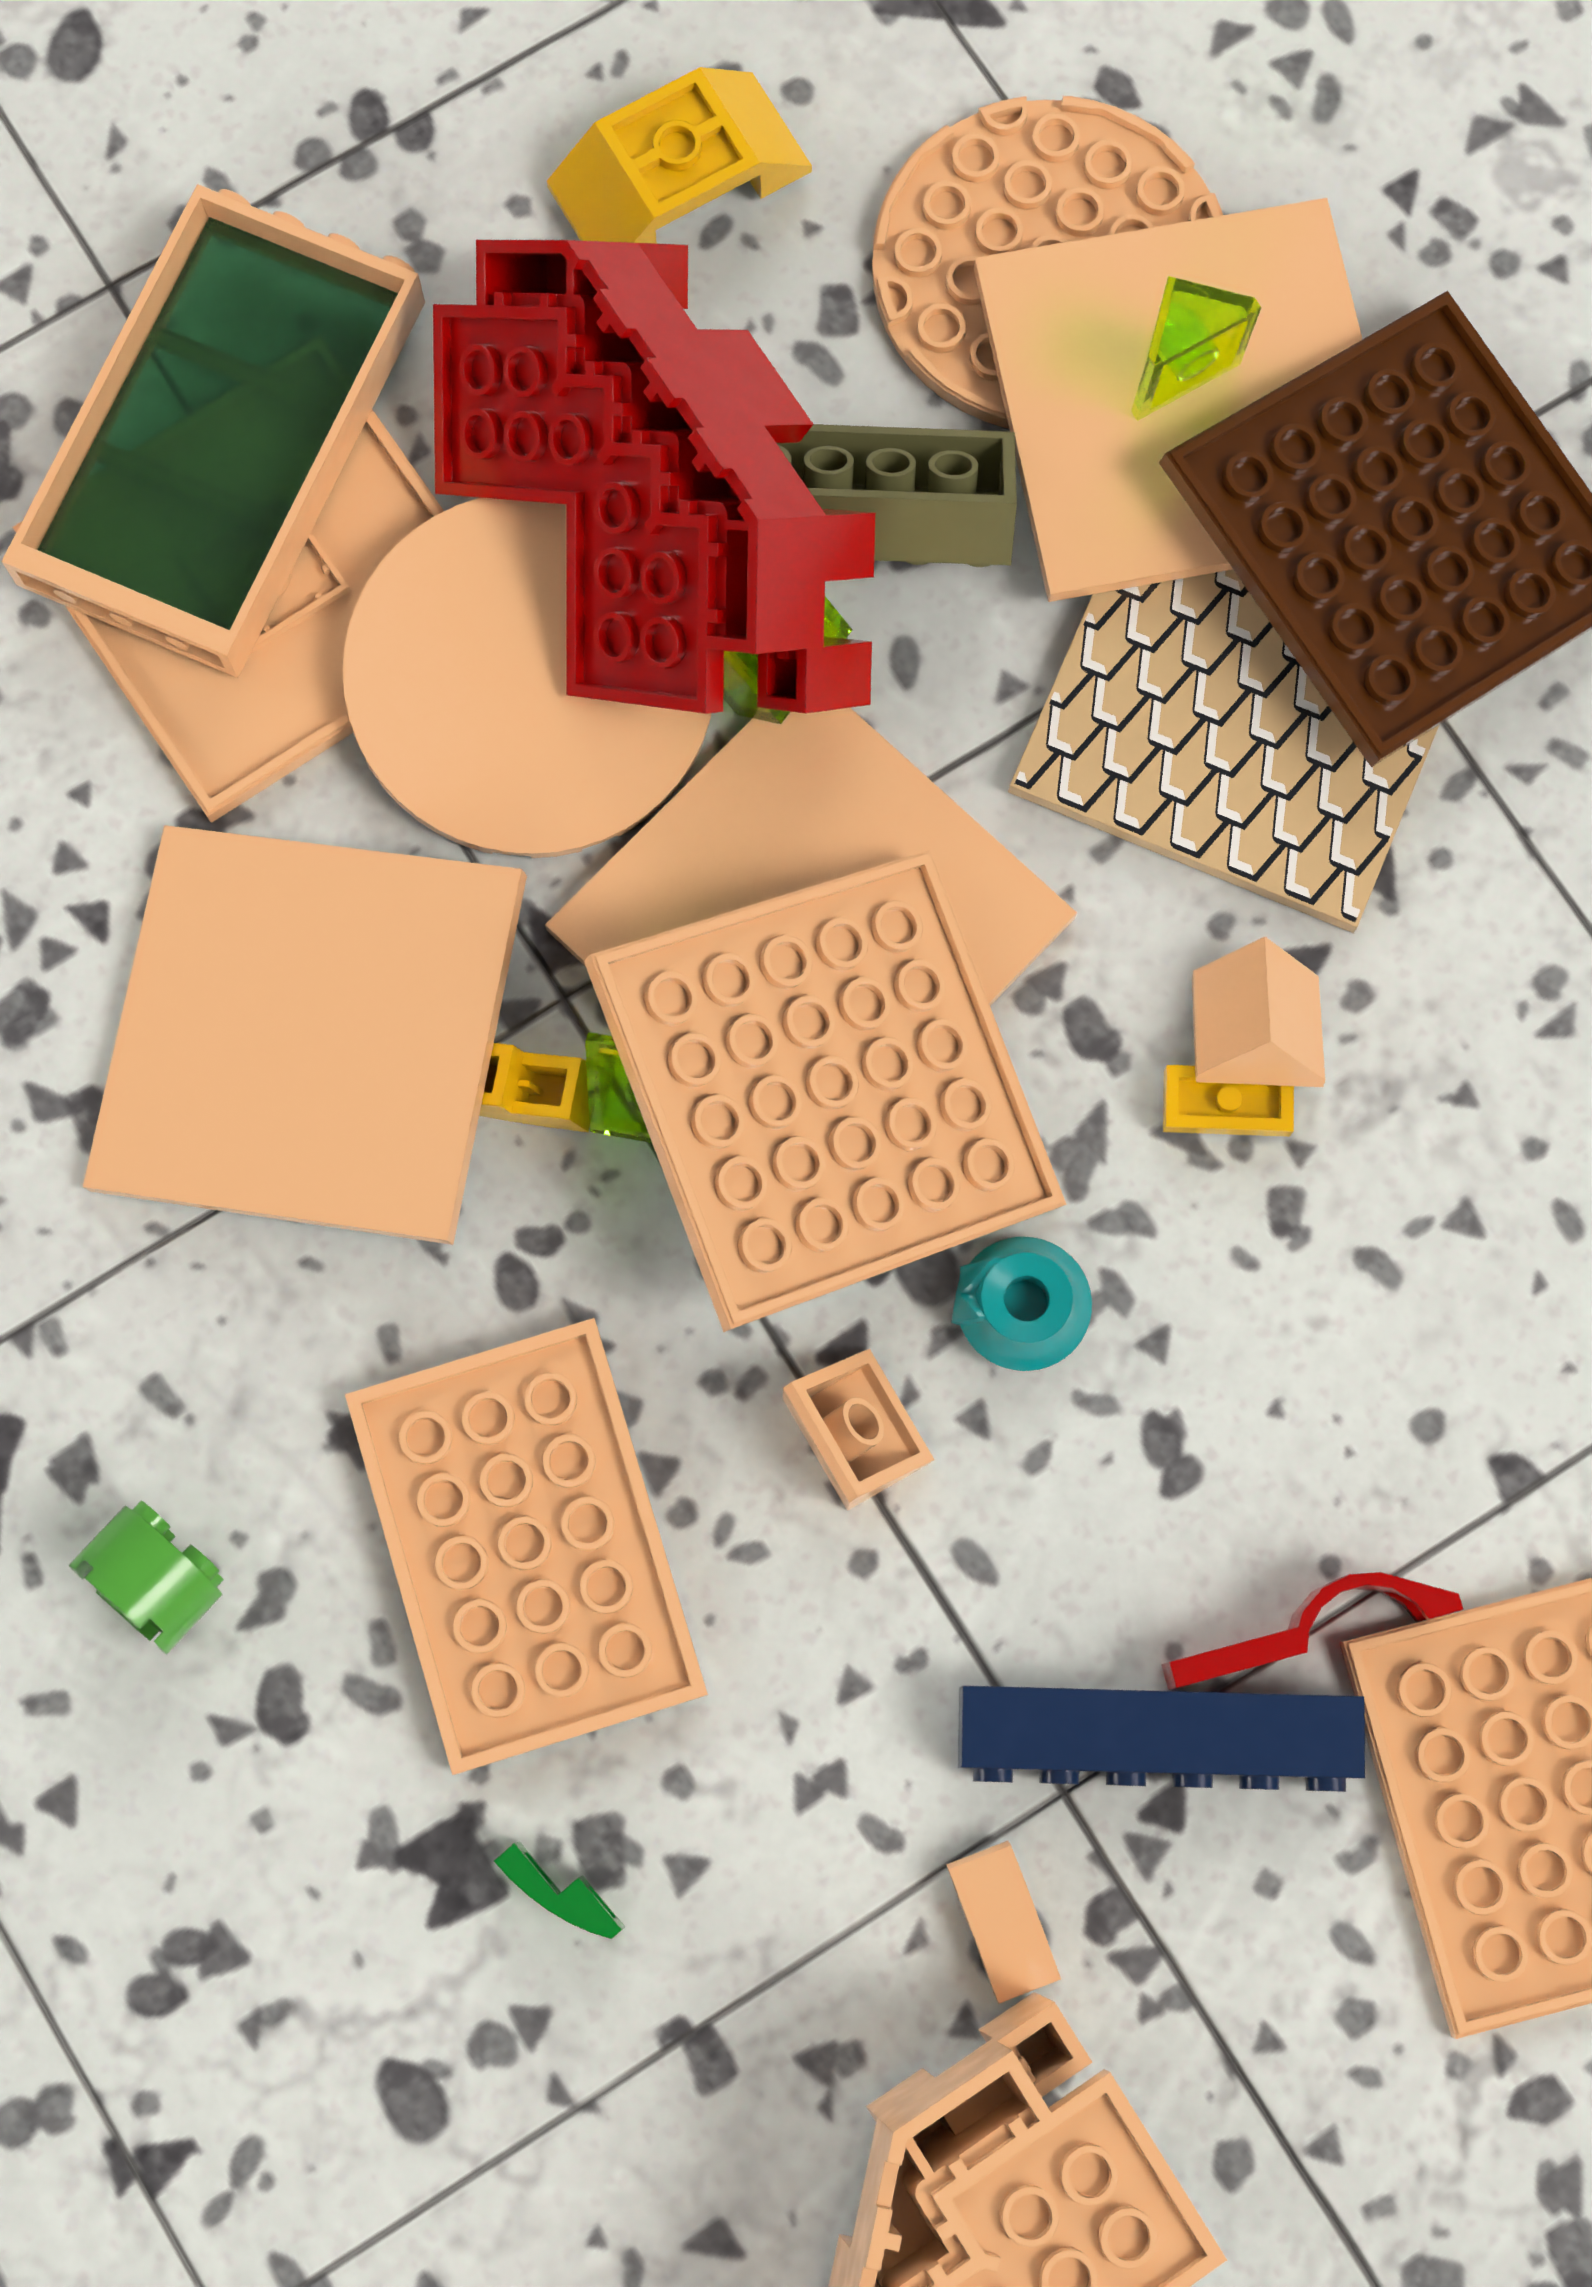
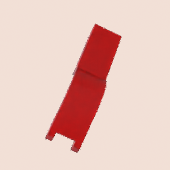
M1386 1573L1349 1574L1312 1591L1293 1613L1288 1630L1161 1664L1168 1690L1307 1653L1309 1631L1321 1608L1339 1593L1353 1589L1382 1593L1401 1604L1415 1622L1464 1610L1459 1593Z

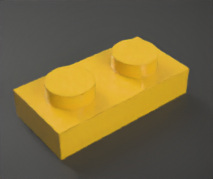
M1166 1065L1163 1084V1132L1290 1137L1294 1132V1086L1196 1082L1195 1066Z

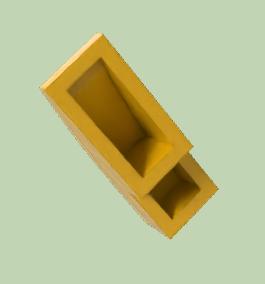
M494 1043L479 1116L589 1133L601 1071L582 1058L523 1052L514 1045Z

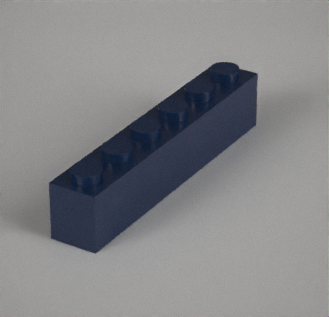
M959 1687L958 1768H973V1782L1013 1783V1769L1039 1770V1783L1079 1784L1080 1771L1106 1772V1785L1146 1786V1773L1172 1774V1787L1213 1788V1775H1239V1789L1279 1790L1280 1776L1305 1777L1306 1791L1346 1792V1778H1365L1364 1696Z

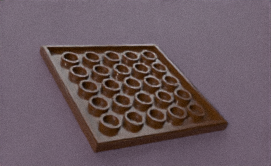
M1448 291L1171 449L1159 461L1165 473L1371 767L1592 629V492Z

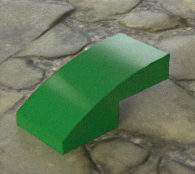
M521 1842L513 1843L494 1860L506 1876L525 1894L566 1922L609 1939L614 1938L625 1928L624 1924L583 1875L561 1892Z

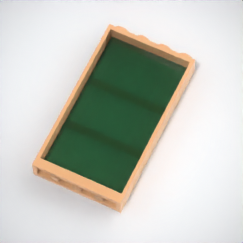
M197 184L1 561L16 585L238 678L425 304L418 273L399 258L384 256L382 259L364 252L353 241L342 235L331 233L327 237L307 229L301 221L288 213L275 211L273 214L253 207L245 198L231 190L220 189L219 192Z

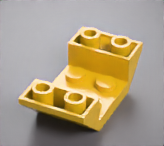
M699 67L594 122L546 182L549 191L580 241L657 244V229L734 188L750 181L756 193L762 199L811 173L812 165L753 72Z

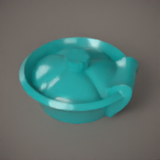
M1034 1237L1007 1238L991 1244L978 1253L969 1264L960 1266V1278L954 1300L951 1323L961 1326L969 1343L988 1361L1011 1370H1040L1065 1359L1082 1341L1090 1324L1092 1314L1091 1290L1079 1264L1059 1246Z

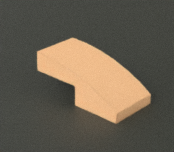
M1009 1841L946 1864L998 2004L1061 1980L1037 1911Z

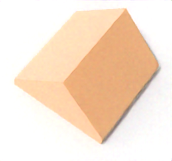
M1267 937L1260 938L1193 971L1192 1001L1196 1082L1324 1087L1325 1067L1318 975Z
M870 1349L794 1380L783 1387V1400L847 1511L935 1460Z

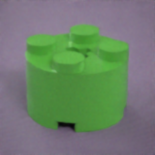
M141 1500L133 1509L124 1506L68 1566L82 1580L85 1578L97 1589L96 1593L149 1641L160 1632L161 1634L154 1642L167 1655L223 1595L217 1587L224 1579L218 1574L220 1570L193 1545L190 1544L181 1553L171 1543L176 1536L169 1530L170 1525Z

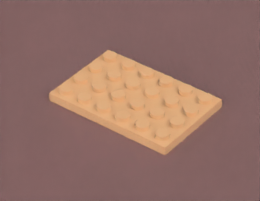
M595 1318L345 1394L452 1775L470 1771L708 1695Z

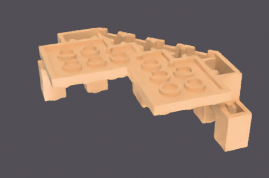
M1033 1992L978 2029L986 2043L943 2073L934 2077L921 2068L866 2106L876 2125L852 2237L839 2234L828 2287H1190L1227 2261L1111 2072L1103 2069L1059 2101L1047 2107L1042 2097L1091 2064L1092 2061L1056 2003Z

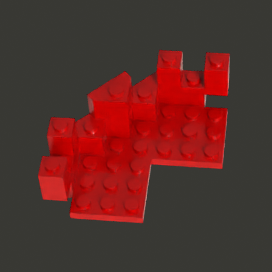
M476 239V305L433 304L435 494L566 504V695L703 714L723 712L724 651L758 654L757 707L807 714L870 705L872 641L824 636L826 581L874 577L876 513L822 509L777 445V443H799L814 425L748 330L697 329L684 311V309H688V245L580 240Z

